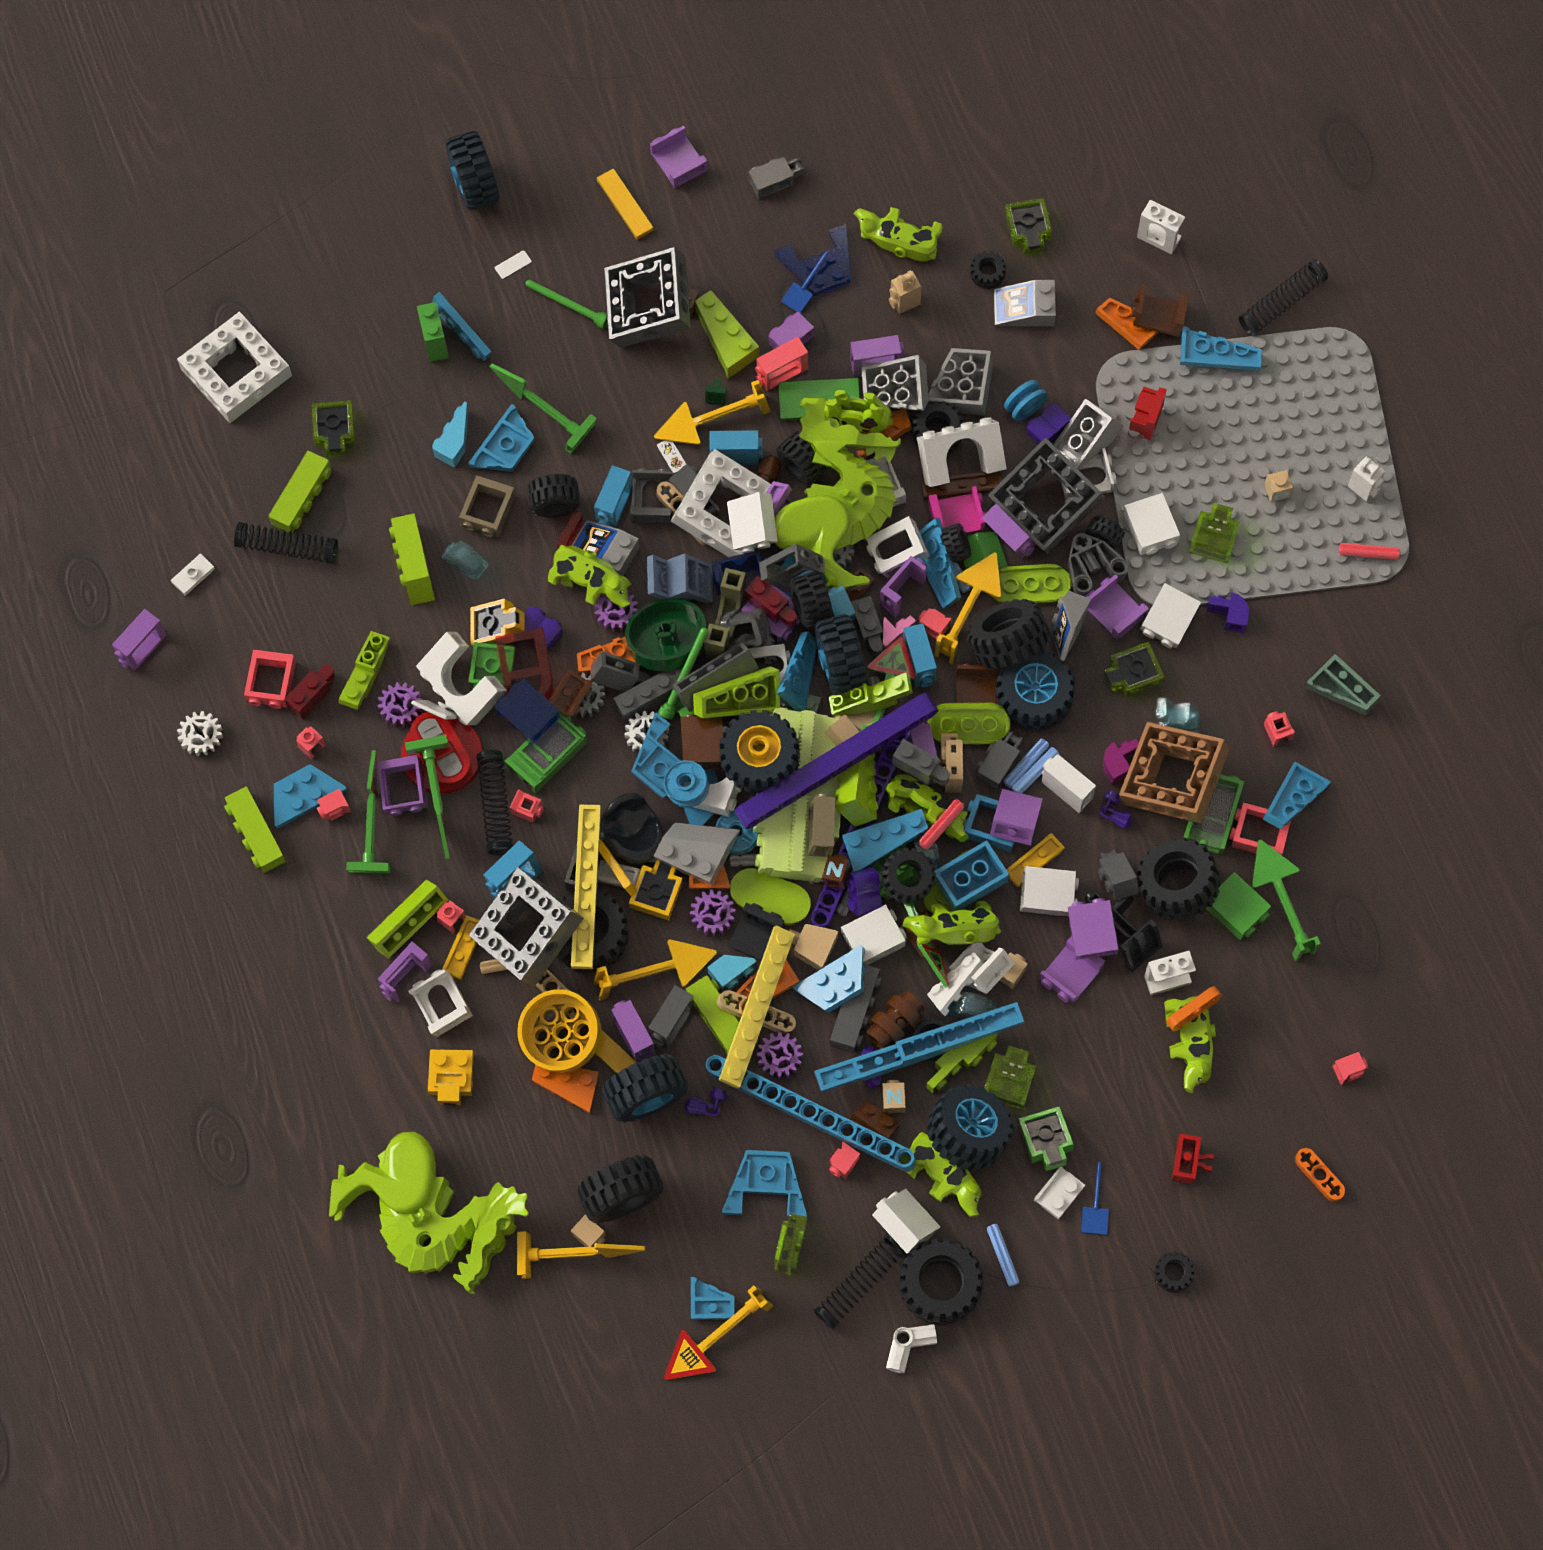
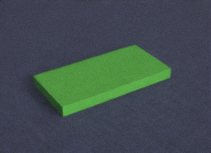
M858 378L779 382L781 421H799L805 416V408L800 406L804 397H823L827 400L835 399L834 394L837 390H844L850 399L859 398Z

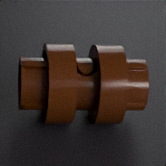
M904 991L900 996L894 994L885 1003L888 1011L885 1014L878 1011L869 1020L871 1027L867 1030L866 1035L879 1049L895 1045L897 1041L905 1039L906 1035L903 1031L906 1028L914 1030L922 1021L920 1015L923 1013L925 1006L911 992Z

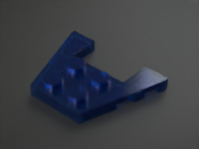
M845 224L829 230V235L835 248L827 251L829 253L806 287L813 296L851 283ZM791 244L774 250L775 256L785 264L789 271H792L798 277L802 284L805 283L825 253L822 252L798 261Z

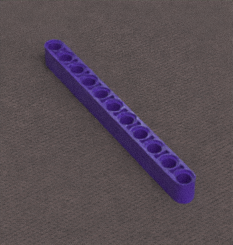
M927 693L917 696L793 772L786 780L783 778L780 780V784L772 785L744 802L734 810V813L745 829L756 826L937 714L938 708Z
M907 732L902 735L906 741L909 738V733ZM894 740L886 745L875 766V784L877 789L881 791L879 795H876V802L878 804L877 815L887 794L885 789L893 779L898 768L892 764V759L886 755L888 753H895L902 740ZM880 771H887L889 775L882 777L878 773ZM875 820L861 825H863L864 827L871 826L874 824ZM852 823L847 833L856 831L855 826ZM843 841L838 854L846 856L849 859V855L845 843ZM824 885L812 913L811 925L829 929L836 913V908L845 892L844 889ZM826 899H832L834 901V904L828 906L825 905L823 901ZM819 917H823L826 919V922L824 924H818L815 920Z

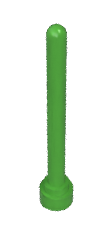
M532 280L526 281L525 284L528 288L594 320L597 327L604 330L608 326L607 313H596Z
M701 628L677 682L689 675L708 634L707 628ZM674 688L668 701L661 705L658 711L659 715L673 720L676 714L675 704L678 699Z

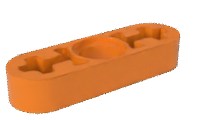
M1215 986L1208 988L1172 1014L1166 1021L1167 1025L1172 1031L1179 1030L1217 1003L1222 994Z
M1300 1149L1295 1156L1296 1165L1329 1201L1337 1202L1341 1200L1345 1194L1344 1185L1311 1149ZM1301 1154H1303L1304 1156L1309 1155V1162L1312 1165L1316 1162L1318 1165H1315L1312 1168V1170L1309 1171L1308 1169L1310 1168V1164L1306 1161L1301 1162ZM1315 1170H1323L1326 1178L1322 1181L1317 1180L1314 1177ZM1329 1178L1332 1180L1329 1183L1332 1188H1339V1196L1336 1194L1331 1195V1188L1328 1185L1325 1188L1322 1186L1327 1183Z

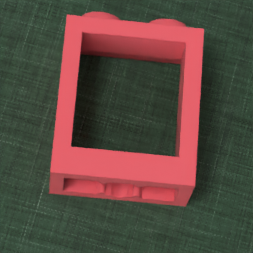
M799 337L757 358V367H755L757 372L756 380H759L761 387L764 386L766 391H769L779 386V382H786L807 371L808 351Z
M253 650L244 692L245 699L250 705L261 706L263 704L275 709L287 707L284 699L291 692L296 667L294 655ZM258 665L286 668L280 695L253 692Z
M1244 802L1241 809L1237 808L1234 820L1238 821L1236 828L1232 827L1229 837L1230 840H1233L1231 847L1256 854L1258 842L1241 838L1242 826L1246 814L1263 818L1268 809ZM1291 821L1282 829H1279L1275 847L1270 846L1281 855Z

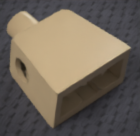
M809 924L804 925L801 933L790 929L789 931L795 934L792 944H795L794 956L818 971L824 968L837 942L838 931Z

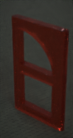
M539 627L534 630L495 636L503 684L507 690L505 694L510 718L555 710L547 705L555 689L543 628ZM534 638L539 666L509 672L503 643ZM541 674V685L536 696L527 704L515 708L510 680Z

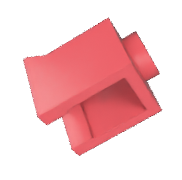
M929 608L927 611L924 610L918 618L919 624H924L926 633L936 640L939 634L944 635L951 626V618H945V615L934 608Z
M1278 711L1270 713L1264 722V727L1273 747L1277 746L1282 738L1287 737L1288 741L1293 740L1295 731L1292 729L1286 713L1279 714ZM1281 722L1283 728L1277 730L1275 724Z
M311 726L309 728L306 727L296 737L297 747L311 760L314 758L311 750L317 744L322 748L326 746L324 738Z
M340 789L317 800L320 805L317 810L321 818H326L327 821H333L343 816L344 813H351L349 805Z
M519 789L510 806L512 815L532 823L535 822L536 818L541 817L544 810L541 799L526 794ZM524 801L533 804L530 810L522 807Z
M449 901L448 903L445 902L437 912V922L451 933H454L456 930L453 924L458 918L464 921L466 915L463 909Z
M1357 1052L1336 1060L1335 1065L1332 1067L1340 1084L1343 1085L1346 1080L1350 1082L1362 1077L1364 1071L1368 1069L1366 1059Z
M842 1142V1149L838 1148L830 1159L829 1171L838 1178L842 1176L846 1179L859 1161L860 1153L845 1142Z

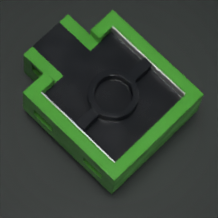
M1060 1107L1018 1119V1126L1032 1163L1042 1160L1046 1171L1066 1165L1067 1158L1065 1153L1073 1151V1142Z

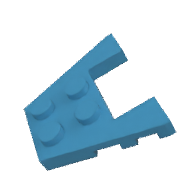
M656 712L631 773L659 797L664 799L668 796L663 784L664 775L673 764L681 760L658 742L659 738L671 724Z
M746 1150L722 1209V1214L742 1215L743 1193L788 1195L787 1217L793 1218L790 1217V1214L798 1216V1218H807L790 1153Z

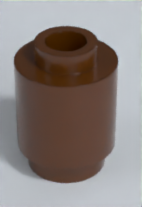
M774 455L764 456L756 475L772 484L776 480L782 466L779 461L780 459Z

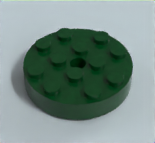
M676 598L660 599L641 607L633 614L627 623L625 638L631 657L639 665L655 671H670L684 667L701 628L708 629L703 612L693 603ZM703 643V645H702V647H701V649H700V652H699L697 658H698V657L703 653V651L705 650V649H704V643Z

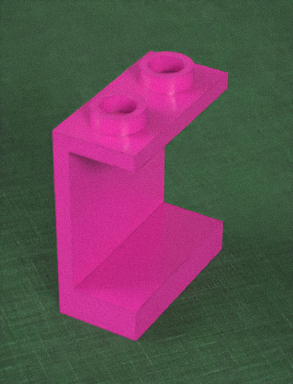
M976 486L972 487L971 494L938 500L937 494L928 497L932 520L940 518L943 528L960 523L964 527L966 534L984 531L986 522L982 517L986 514V511H982L983 498L982 494L977 492Z

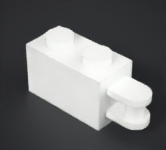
M1366 456L1353 470L1347 487L1367 501L1371 496L1374 498L1380 492V486L1384 482L1383 476L1385 471L1380 468V465L1375 464L1371 458Z

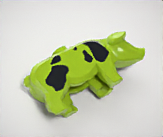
M890 207V212L884 218H879L876 214L861 208L854 212L860 223V236L862 238L873 240L881 248L893 252L901 258L908 257L921 262H927L936 258L937 239L941 236L943 229L941 223L933 222L932 227L922 226L919 229L899 218L900 210Z
M837 390L834 394L835 399H825V418L836 419L840 426L848 424L856 427L859 432L879 433L886 430L893 423L891 410L874 393H864L863 396L866 400L860 398L850 399L844 390ZM804 397L800 406L804 407L806 402L816 404L821 397Z
M560 545L554 554V564L549 571L548 582L557 585L561 577V584L573 588L574 582L587 587L585 600L593 605L596 604L601 593H605L610 601L622 608L631 605L627 596V587H630L632 584L626 577L620 576L609 563L596 557L597 554L591 550H583L576 546Z
M907 774L896 775L885 789L889 797L888 808L897 813L899 808L904 807L907 813L922 809L927 826H932L950 806L942 795ZM961 811L944 833L960 842L966 841L968 835L964 831V820L968 812Z
M986 901L976 902V909L973 911L955 910L949 912L941 904L931 905V910L934 914L932 917L926 915L906 917L903 922V927L909 928L918 936L917 946L921 943L927 944L932 940H938L947 945L985 943L993 940L996 934L1001 933L998 925L999 919L991 911V906Z
M1197 996L1189 997L1185 1000L1170 999L1165 1001V1013H1168L1166 1014V1021L1172 1014ZM1208 1009L1180 1028L1181 1042L1169 1046L1171 1060L1175 1058L1183 1059L1187 1064L1184 1073V1089L1189 1093H1193V1089L1200 1083H1206L1211 1076L1213 1059L1212 1037H1216L1215 1025H1210Z
M919 1133L910 1147L916 1158V1166L907 1173L915 1179L916 1175L925 1169L929 1177L935 1181L929 1192L931 1196L939 1202H942L943 1198L948 1195L957 1196L960 1206L969 1217L979 1216L977 1205L981 1197V1189L968 1169H961L959 1165L953 1166L949 1164V1160L941 1158L939 1156L940 1152L938 1150L935 1151L932 1146L933 1141L929 1140L928 1134ZM903 1156L900 1163L908 1164L911 1161V1157Z

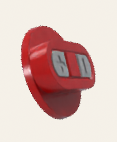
M430 712L419 715L413 721L410 731L403 742L401 758L418 755L422 759L425 788L427 792L431 793L426 761L423 760L422 753L408 755L405 742L446 735L449 748L434 750L436 756L434 762L440 794L458 791L467 786L478 774L480 767L477 766L476 755L483 751L482 742L476 731L470 725L461 723L458 718L445 720ZM416 770L404 771L409 780L418 787Z

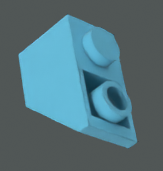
M843 585L839 588L834 587L830 589L828 593L832 605V617L846 614L854 621L855 611Z
M723 955L708 966L707 969L708 974L724 992L727 989H734L739 984L738 981L744 976L746 978L751 976L756 971L757 964L754 958Z

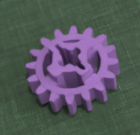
M627 590L628 600L631 605H629L630 611L626 615L625 611L628 610L629 606L622 608L610 601L605 593H602L603 598L598 597L597 602L599 604L594 605L595 610H597L594 613L595 617L598 618V623H604V629L611 626L613 632L616 627L623 631V626H627L630 618L638 610L636 609L638 602L634 601L635 596H629V591ZM605 604H607V608L604 609L605 612H603V607Z
M396 682V687L394 688L388 685V692L382 690L384 697H378L379 703H381L378 705V709L381 711V717H386V723L393 721L394 727L398 723L405 727V722L408 721V723L412 724V718L416 719L418 717L417 712H422L421 708L412 705L411 702L422 699L419 698V691L415 692L413 685L408 688L407 683H404L401 687ZM397 700L403 705L404 709L397 704Z
M710 890V895L702 892V898L695 897L697 904L691 903V908L694 911H690V917H695L692 919V924H698L697 931L703 928L704 935L712 931V935L715 936L716 931L723 934L724 927L730 929L729 922L735 921L731 915L736 913L735 909L732 908L734 906L733 901L727 902L729 899L728 895L721 897V891H718L717 895H715L713 890ZM704 904V906H705V907H704V910H703V911H700V914H699V910H700L701 906ZM713 910L714 913L716 912V915L713 916L709 911ZM727 912L725 919L721 921L722 915Z
M781 1032L778 1033V1037L771 1033L770 1040L763 1038L764 1045H758V1049L762 1052L757 1053V1058L761 1059L758 1061V1065H764L763 1073L770 1071L771 1078L774 1074H778V1079H781L782 1074H785L788 1078L790 1077V1071L797 1072L795 1066H801V1061L798 1059L803 1058V1053L798 1052L802 1048L801 1045H795L797 1042L796 1038L790 1040L789 1033L782 1037ZM788 1046L792 1048L794 1056L788 1052ZM780 1052H782L783 1056L777 1059L776 1055H779ZM765 1055L771 1058V1065L767 1062Z

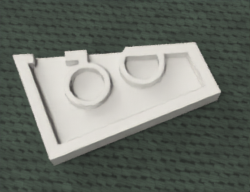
M975 952L965 957L956 969L951 970L947 974L948 987L945 988L942 982L933 986L927 994L944 1016L949 1012L948 1006L953 1000L955 1002L959 1000L963 987L973 982L971 977L984 964Z

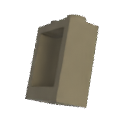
M476 475L459 516L461 526L469 531H480L487 537L495 536L499 538L516 496L514 487ZM478 491L503 499L494 524L469 516Z
M829 794L814 796L810 804L808 856L828 857L834 847L835 797H830Z

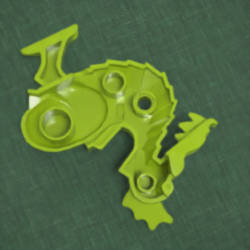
M821 397L816 404L808 402L804 404L806 414L800 419L802 431L799 437L811 444L815 452L812 463L834 468L840 474L841 485L837 488L812 484L811 488L805 490L807 498L784 506L775 516L778 542L775 544L783 550L798 544L822 555L825 562V574L823 576L827 581L825 585L829 591L834 587L839 588L842 585L845 589L869 584L870 580L868 577L854 576L839 566L833 558V552L848 545L853 546L861 540L866 541L876 530H880L886 518H891L893 504L897 502L893 492L894 486L888 478L889 475L881 471L879 466L866 464V460L853 457L854 454L849 451L866 450L867 456L875 452V461L886 455L887 462H890L896 448L901 444V439L893 441L891 437L887 438L881 433L862 434L852 425L840 426L836 419L825 418V399ZM862 487H870L872 494L869 496L864 495Z
M402 1132L392 1138L386 1150L378 1155L380 1160L379 1168L364 1162L354 1174L347 1176L345 1167L339 1165L338 1179H333L331 1186L329 1217H334L335 1222L340 1221L344 1216L346 1207L359 1195L366 1191L376 1192L379 1196L381 1210L379 1217L382 1229L379 1231L388 1244L387 1248L396 1257L395 1262L408 1268L411 1274L418 1272L427 1274L436 1270L440 1272L448 1263H452L457 1252L462 1251L467 1241L473 1239L471 1253L466 1255L468 1264L458 1262L461 1275H453L454 1279L463 1285L468 1293L473 1295L476 1294L474 1287L479 1285L480 1281L488 1274L491 1258L505 1248L507 1241L505 1235H511L516 1230L517 1226L514 1224V1215L524 1217L529 1215L525 1208L528 1195L526 1193L517 1194L515 1187L504 1188L497 1182L488 1196L479 1198L474 1196L471 1202L456 1215L444 1218L443 1215L454 1191L449 1188V1181L447 1179L436 1177L434 1151L428 1141L416 1132ZM431 1238V1243L424 1247V1241Z

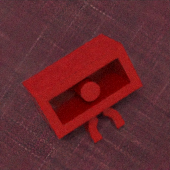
M1179 1134L1171 1181L1193 1185L1197 1168H1201L1206 1172L1212 1171V1166H1206L1203 1162H1198L1207 1159L1213 1161L1214 1158L1213 1154L1199 1155L1201 1137Z

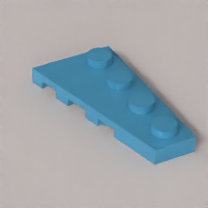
M438 292L433 296L432 303H437L439 316L471 348L473 354L478 359L487 360L492 351L444 296Z
M1183 326L1180 365L1260 371L1262 349L1239 342L1226 341V338H1216L1207 335L1206 332H1196L1189 330V327Z
M934 518L919 531L930 555L922 561L926 564V576L942 608L948 609L961 598L951 558H949L948 552L945 550L946 547L942 539L943 527L941 519Z
M808 631L801 632L777 691L778 695L795 711L799 712L806 710L817 652L816 639Z
M1294 762L1263 820L1282 829L1330 785L1331 781Z
M920 809L842 836L853 871H858L872 866L879 859L887 854L890 855L897 848L911 842L929 829L923 811Z

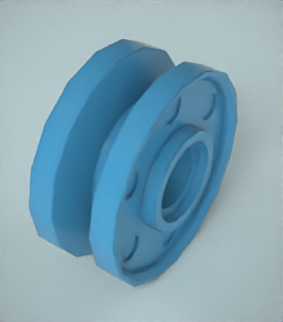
M1035 379L1019 386L1004 403V408L1008 412H1012V417L1015 421H1022L1034 414L1048 398V393L1044 389H1039L1040 384Z
M686 760L677 762L664 775L663 784L669 799L679 807L691 808L697 806L705 800L709 793L710 784L705 770L698 763ZM687 781L691 782L687 787L682 786Z
M734 811L730 812L729 817L722 815L717 820L715 827L742 831V834L736 838L729 855L738 854V856H742V854L750 853L756 847L758 833L753 832V827L745 829Z

